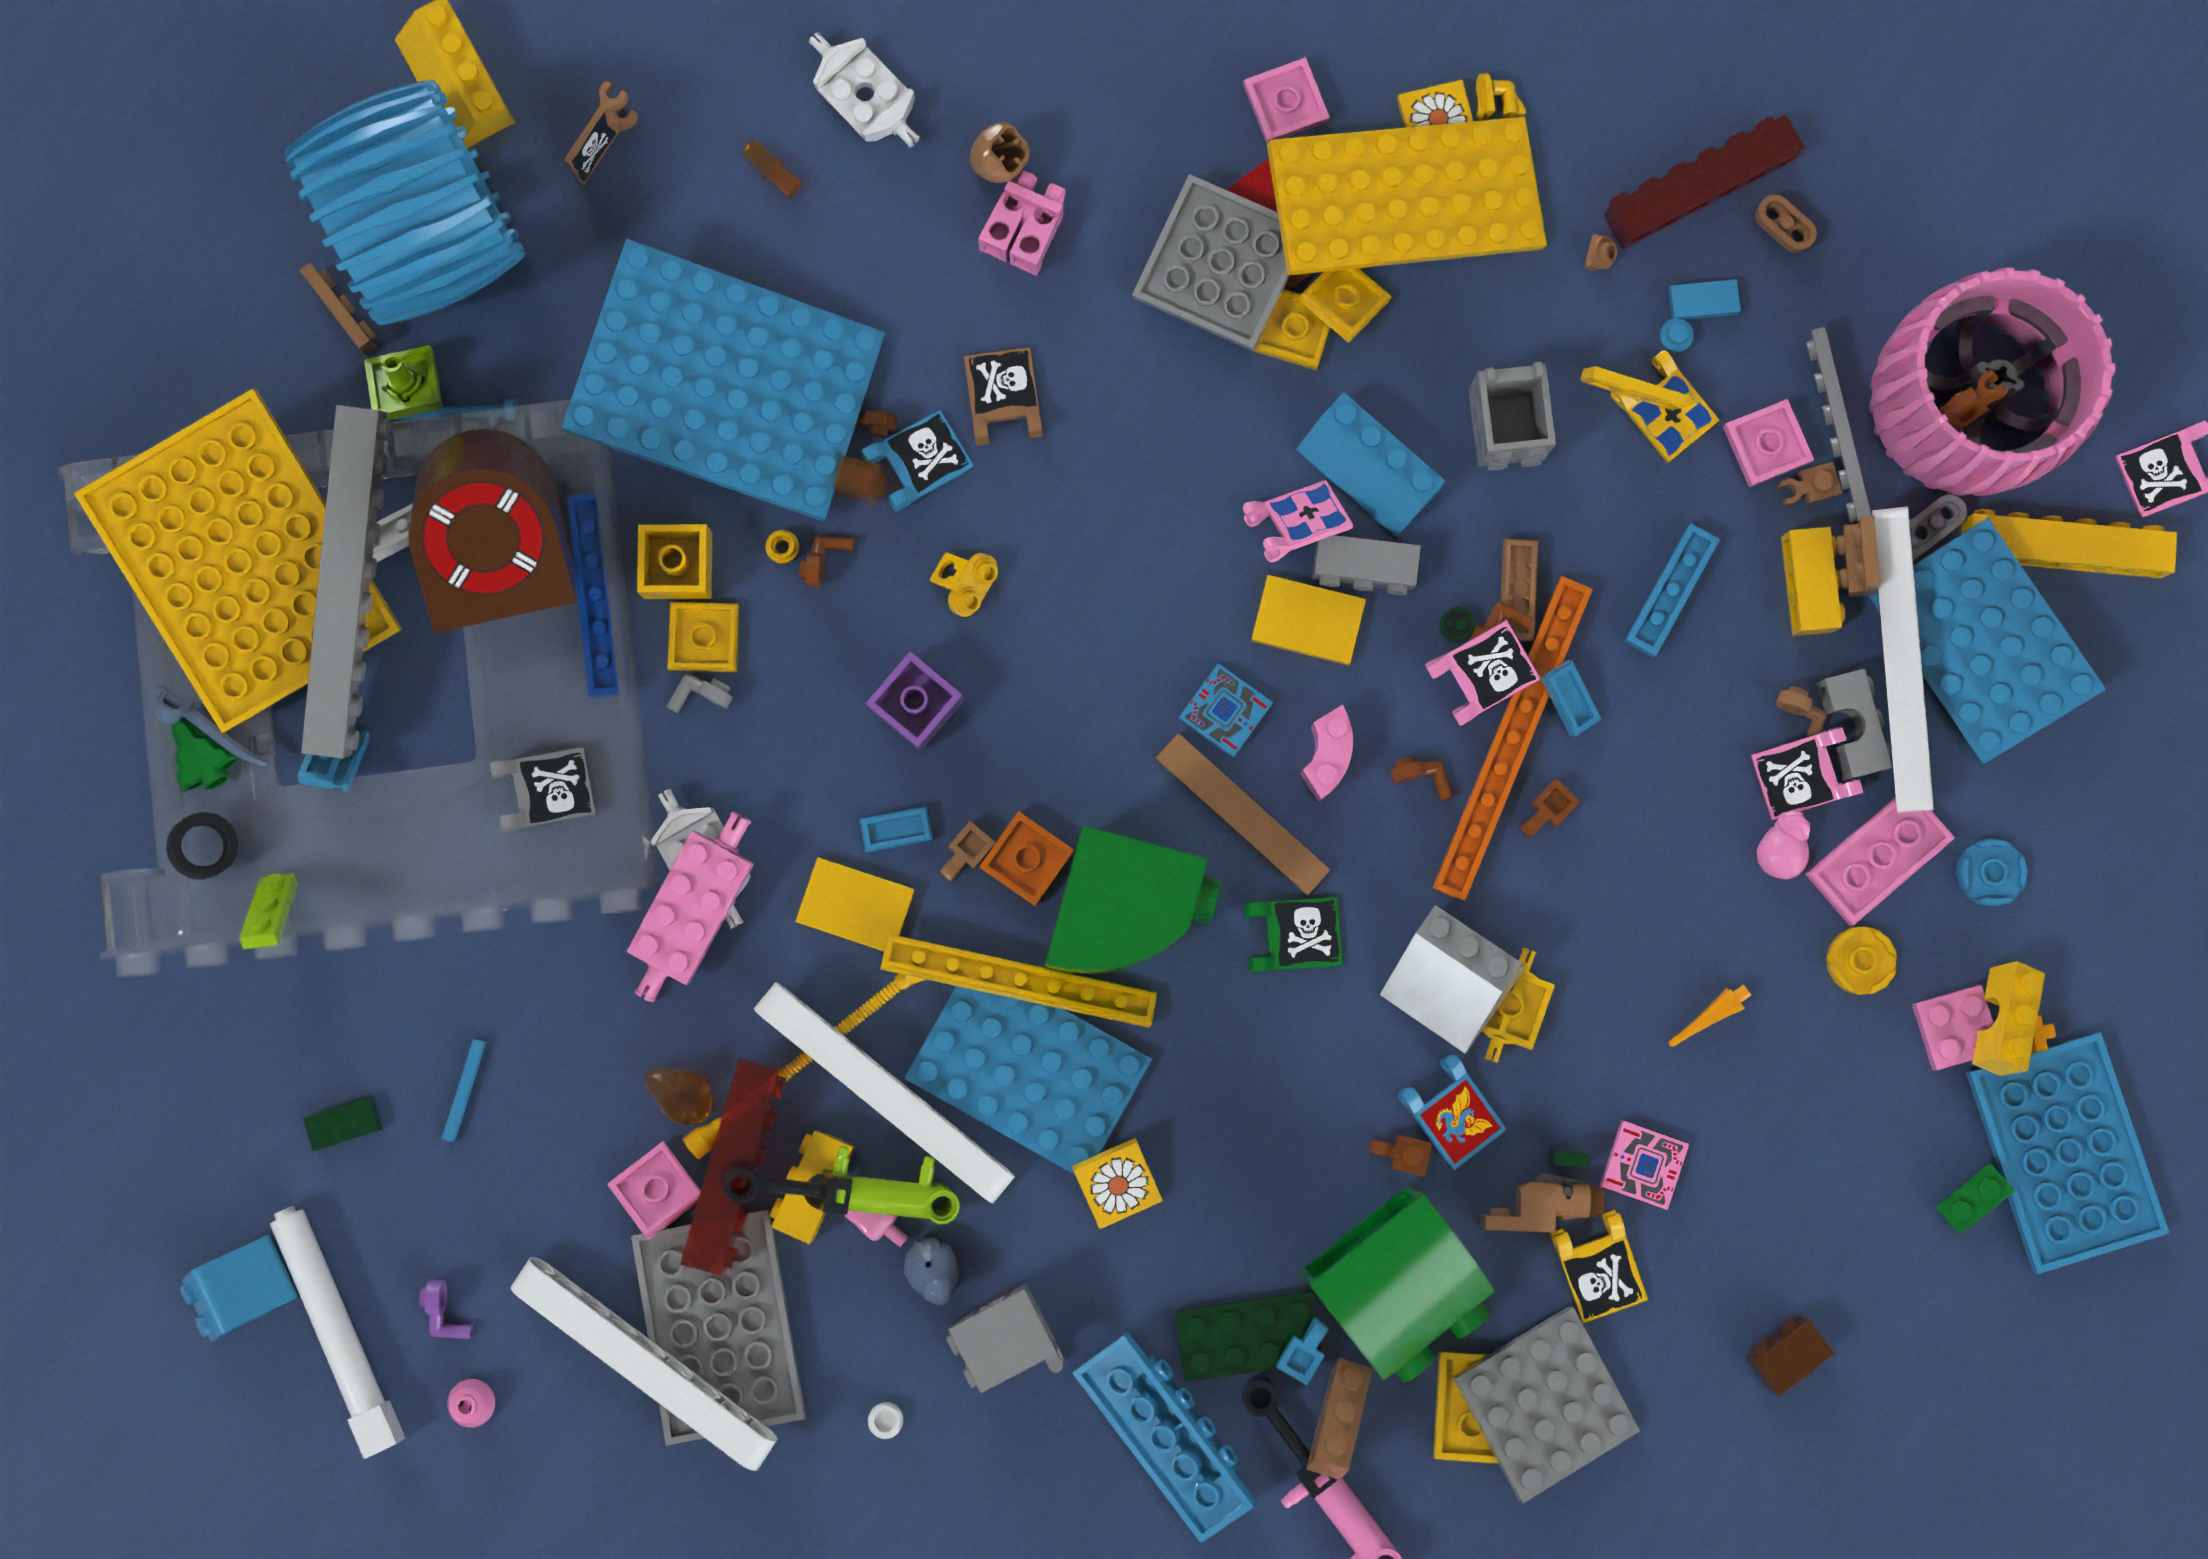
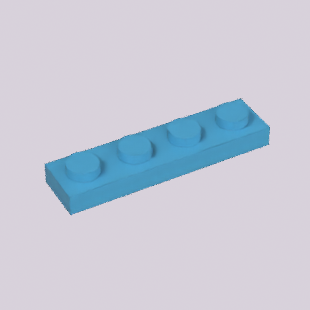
M1692 523L1686 527L1624 640L1625 643L1652 658L1658 654L1719 543V538Z

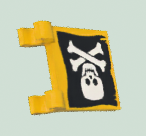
M1615 1209L1601 1214L1609 1234L1572 1247L1568 1232H1564L1563 1228L1557 1229L1556 1232H1549L1582 1323L1648 1300L1625 1234L1623 1220L1620 1213H1616Z

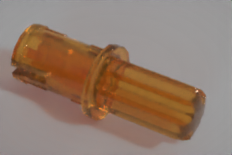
M756 140L751 141L745 146L743 155L763 173L762 178L764 180H770L788 198H792L798 193L803 182L798 180L782 165L783 160L781 158H775Z

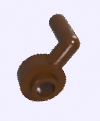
M866 411L865 414L859 413L855 426L869 429L868 434L872 436L887 438L889 433L896 432L898 417L881 411Z

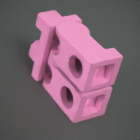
M1022 170L1014 182H1007L1004 192L978 238L980 251L1004 262H1007L1010 256L1011 265L1037 276L1048 247L1063 218L1066 190L1056 184H1049L1044 196L1033 192L1038 183V178Z

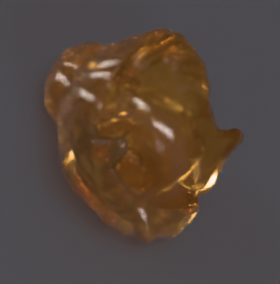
M666 1067L653 1069L647 1074L645 1083L648 1093L655 1097L662 1114L677 1125L689 1126L706 1120L707 1115L711 1112L713 1095L709 1092L711 1089L710 1081L706 1077L691 1070L672 1071ZM680 1092L685 1093V1096L683 1098L679 1096Z

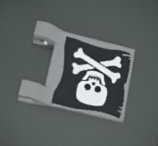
M583 747L490 762L493 779L513 775L519 813L499 816L503 832L596 815Z

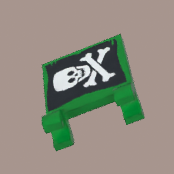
M1337 897L1244 904L1245 918H1266L1269 952L1268 957L1248 959L1249 973L1343 966Z

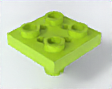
M431 345L364 359L372 410L387 412V419L393 420L443 408L435 354ZM411 397V399L408 402H403V400H407Z

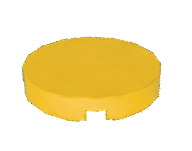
M1865 926L1848 928L1837 934L1830 943L1826 955L1827 970L1834 983L1844 991L1856 995L1873 994L1884 989L1894 978L1897 969L1895 968L1897 959L1896 949L1890 939L1881 931Z

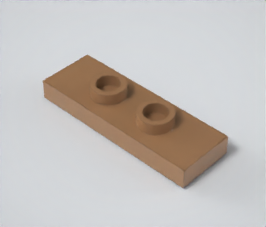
M1504 539L1500 602L1534 617L1528 630L1508 621L1519 642L1533 643L1535 636L1539 541Z

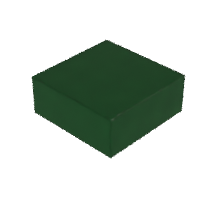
M1550 1149L1548 1163L1589 1169L1590 1155Z

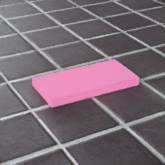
M1895 796L1806 872L1805 875L1848 925L1854 926L1954 840L1955 837L1932 810L1898 813Z

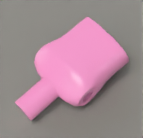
M848 1211L847 1215L844 1216L872 1241H878L885 1235L898 1247H901L909 1237L894 1225L897 1216Z

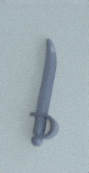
M157 686L155 688L154 694L159 698L155 705V713L159 720L164 723L173 724L185 717L238 758L263 767L267 765L266 760L245 748L226 732L221 733L217 725L194 708L195 702L193 700L186 703L172 691L168 692L165 686Z

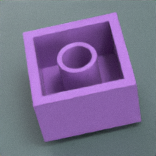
M909 652L865 704L873 713L921 752L965 700L960 692L912 652Z

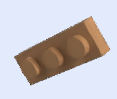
M311 263L300 269L299 271L357 347L367 357L378 351L379 348L372 341L376 334L364 320L361 322L356 320L352 313L357 310L346 295L343 294L339 297L333 290L337 283L327 270L323 268L319 271Z

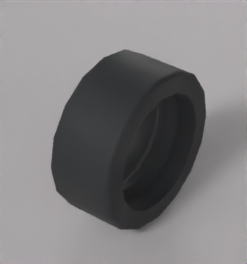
M199 812L188 815L173 827L167 838L166 852L169 862L177 872L187 878L204 880L216 877L231 866L237 856L239 842L236 831L226 819L214 813ZM206 826L218 832L224 845L223 853L218 861L212 865L198 866L185 858L182 853L181 843L183 836L191 828Z

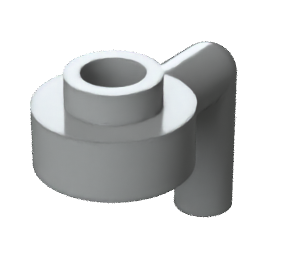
M691 674L683 676L666 708L678 714L691 690L725 709L728 708L734 697L728 694L731 689L729 686L714 678L708 683Z

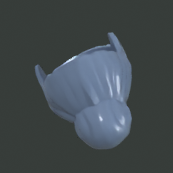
M924 1237L921 1240H915L911 1244L904 1258V1275L915 1292L923 1296L926 1301L937 1306L945 1305L949 1302L959 1280V1267L954 1249L944 1242L940 1243L935 1237ZM927 1263H932L931 1267L927 1268Z

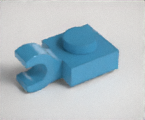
M1314 1317L1306 1330L1303 1340L1293 1334L1276 1363V1367L1303 1384L1308 1385L1325 1356L1324 1352L1317 1349L1328 1330L1326 1324Z

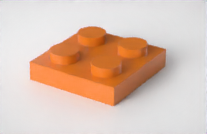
M1018 811L979 868L1036 907L1075 850Z

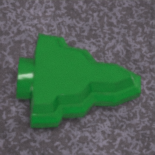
M185 717L171 724L172 737L178 746L174 759L179 771L175 777L182 792H187L199 786H203L205 790H212L223 785L231 778L227 769L239 761L237 756L227 751Z

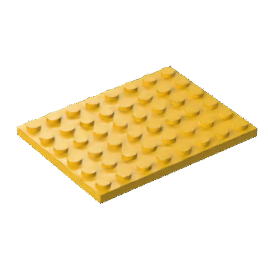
M257 389L247 391L74 493L221 733L228 732L308 685L326 502ZM370 579L369 593L373 594V607L371 613L366 615L365 625L370 630L368 646L363 648V652L403 630L372 579Z

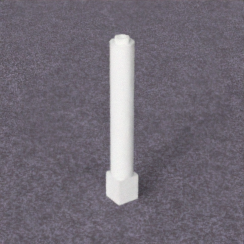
M291 1206L275 1213L274 1217L276 1220L270 1223V1226L352 1417L348 1419V1423L365 1459L405 1440L406 1437L390 1400L385 1402L304 1209L296 1211L295 1207Z

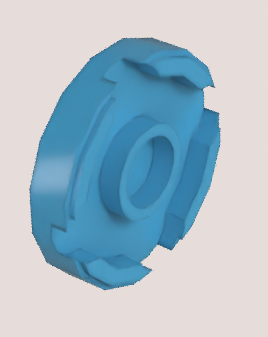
M1990 838L1976 841L1964 849L1957 862L1956 876L1959 887L1967 898L1978 905L1995 907L2009 904L2023 891L2027 883L2028 869L2025 858L2012 844L2006 840Z

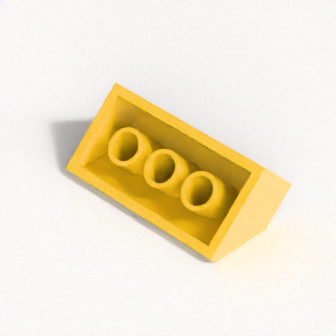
M434 0L415 10L396 36L395 41L417 82L434 80L440 86L441 92L447 96L448 102L443 106L445 108L453 107L456 111L457 117L452 119L456 128L460 126L465 127L468 134L462 139L467 148L516 123L449 1Z

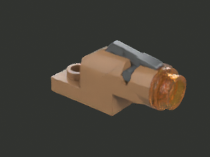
M1539 1173L1534 1182L1529 1181L1516 1187L1515 1215H1511L1510 1208H1490V1214H1481L1480 1228L1494 1231L1556 1232V1217H1558V1221L1574 1218H1594L1595 1215H1602L1604 1211V1191L1602 1187H1595L1593 1183L1586 1184V1182L1576 1179Z

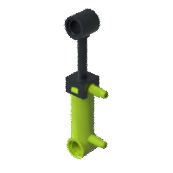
M845 1146L838 1148L834 1170L823 1169L821 1183L759 1177V1173H755L751 1165L741 1160L727 1163L720 1173V1183L726 1197L738 1204L751 1201L758 1191L819 1197L818 1204L822 1212L847 1215L848 1211L930 1219L937 1224H947L953 1221L960 1209L959 1200L951 1188L943 1182H933L935 1171V1158L933 1156L924 1157L919 1183L850 1176L847 1172L849 1148ZM738 1175L748 1177L745 1186L741 1188L730 1186L734 1177ZM940 1196L947 1197L946 1204L942 1208H932L933 1201Z

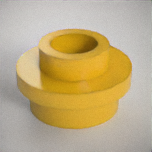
M777 530L767 538L765 549L772 561L786 564L797 557L800 545L797 537L792 532ZM781 542L789 544V549L785 553L777 551V546Z

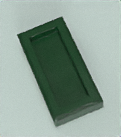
M373 1097L361 1099L303 1118L313 1152L383 1130Z

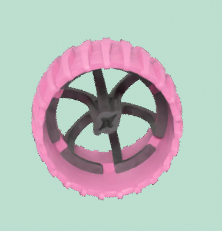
M2006 267L1963 277L1954 283L1940 288L1924 299L1920 305L1913 308L1898 324L1895 332L1885 343L1871 380L1872 398L1869 403V411L1873 413L1874 433L1876 437H1880L1885 446L1887 457H1892L1904 469L1902 473L1907 477L1913 476L1923 482L1924 487L1947 491L1949 495L1958 496L1969 494L1984 496L2016 489L2040 479L2063 464L2095 430L2103 416L2102 411L2107 406L2113 389H2110L2111 379L2115 373L2116 366L2115 363H2112L2110 353L2113 344L2111 338H2106L2100 324L2103 321L2100 314L2095 316L2090 307L2084 302L2087 298L2081 293L2075 294L2064 286L2065 281L2059 278L2053 280L2040 275L2041 272L2034 269L2016 271L2014 267ZM1957 321L1954 337V356L1958 376L1943 377L1933 374L1925 369V355L1932 343L1931 341L1944 327ZM1979 322L1984 326H1994L2002 330V333L2006 336L2011 335L2022 344L2020 347L2024 351L2028 350L2029 352L2013 363L1999 359L1989 363L1982 361L1975 365L1972 355L1975 328ZM2033 365L2036 366L2037 370H2041L2046 383L2044 389L2045 392H2048L2049 406L2046 412L2048 416L2040 420L2022 417L2002 405L2004 401L2024 387V382L2017 378V376ZM1993 370L1999 379L1993 382L1989 389H1994L2002 383L2008 391L2003 398L1988 404L1989 410L1963 427L1962 432L1959 433L1948 423L1949 419L1941 409L1938 410L1936 407L1933 393L1952 397L1959 392L1966 391L1970 387L1975 391L1980 377L1984 373ZM1988 417L1995 424L2011 432L2037 439L2018 449L1995 451L1989 449L1986 445L1980 444L1982 423Z

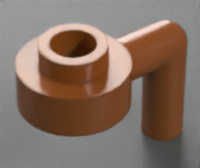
M818 535L814 538L811 553H808L807 559H802L800 563V579L805 580L807 587H822L825 572V550L854 551V538Z
M1498 602L1494 605L1483 627L1478 624L1475 626L1469 640L1498 625L1503 618L1528 630L1534 617L1503 602Z
M1408 757L1394 762L1395 768L1390 770L1393 784L1406 783L1424 776L1433 775L1439 800L1444 801L1453 798L1442 761L1433 760L1423 763V761L1415 762L1414 757Z

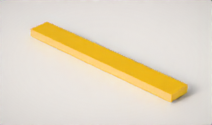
M888 934L880 970L1150 1028L1152 1025L1157 992L893 934Z

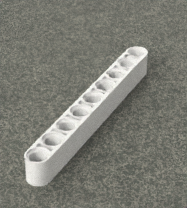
M1908 506L1872 510V516L1875 517L1880 576L1878 591L1897 812L1934 810L1909 510Z
M778 982L772 985L753 1008L764 1020L990 1203L993 1204L1015 1178L1014 1174Z
M536 1257L529 1258L511 1286L512 1292L740 1465L753 1471L759 1469L778 1440L774 1432L550 1264Z

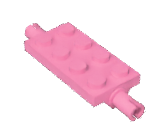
M732 811L719 838L711 839L695 830L690 832L626 951L647 963L649 967L640 985L635 990V994L639 997L643 994L645 995L643 999L655 1002L656 996L667 976L674 978L684 985L690 984L754 865L751 861L743 858L738 853L739 849L737 848L748 825L751 823V820L744 817L743 819L741 814Z

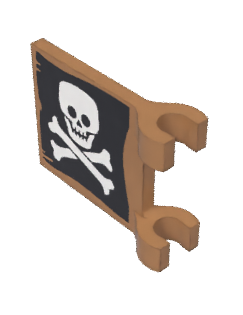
M605 81L599 89L600 106L564 159L575 180L582 186H584L617 134L632 128L638 121V115L633 110L630 111L627 117H619L629 97L625 91L621 90L616 98H609V94L614 88L608 81Z
M1030 347L964 356L976 446L990 444L988 423L1026 418L1029 438L1043 437Z

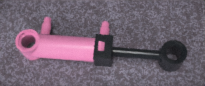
M1264 1377L1249 1379L1242 1389V1400L1246 1409L1252 1415L1258 1417L1266 1416L1304 1466L1296 1473L1301 1482L1281 1499L1285 1508L1297 1504L1310 1494L1355 1552L1349 1559H1378L1382 1555H1389L1393 1559H1402L1397 1549L1343 1477L1341 1480H1337L1306 1469L1310 1451L1278 1410V1393L1273 1383ZM1257 1388H1264L1269 1391V1399L1263 1405H1256L1251 1402V1394Z

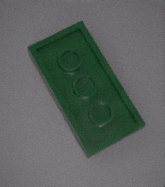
M1313 1291L1175 1310L1185 1382L1278 1369L1276 1363L1293 1334L1303 1340L1309 1324L1314 1317L1317 1318ZM1319 1343L1317 1349L1322 1351L1321 1343Z

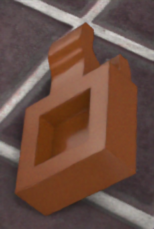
M1993 370L1984 373L1980 377L1975 391L1970 387L1966 391L1959 392L1952 396L1947 404L1941 407L1943 413L1958 431L1989 410L1988 404L2003 398L2008 391L2002 383L1994 389H1989V386L1999 379Z
M1555 778L1530 803L1537 811L1520 829L1530 838L1547 821L1555 828L1576 808L1580 801Z
M1397 1134L1395 1144L1371 1139L1368 1152L1391 1158L1390 1169L1425 1177L1432 1143Z

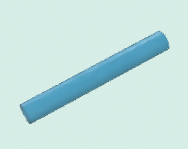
M473 1038L442 1135L444 1140L456 1141L487 1043L485 1041Z

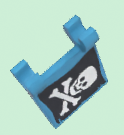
M941 410L884 441L867 446L862 450L863 455H861L868 468L886 458L904 489H900L889 496V504L895 513L902 511L922 496L974 468L973 463Z

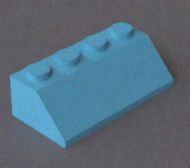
M1345 392L1327 409L1296 448V452L1394 538H1397L1445 483L1441 476Z

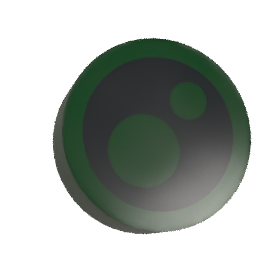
M1461 607L1448 609L1439 621V630L1442 636L1451 642L1464 641L1471 635L1474 629L1473 616L1468 610Z

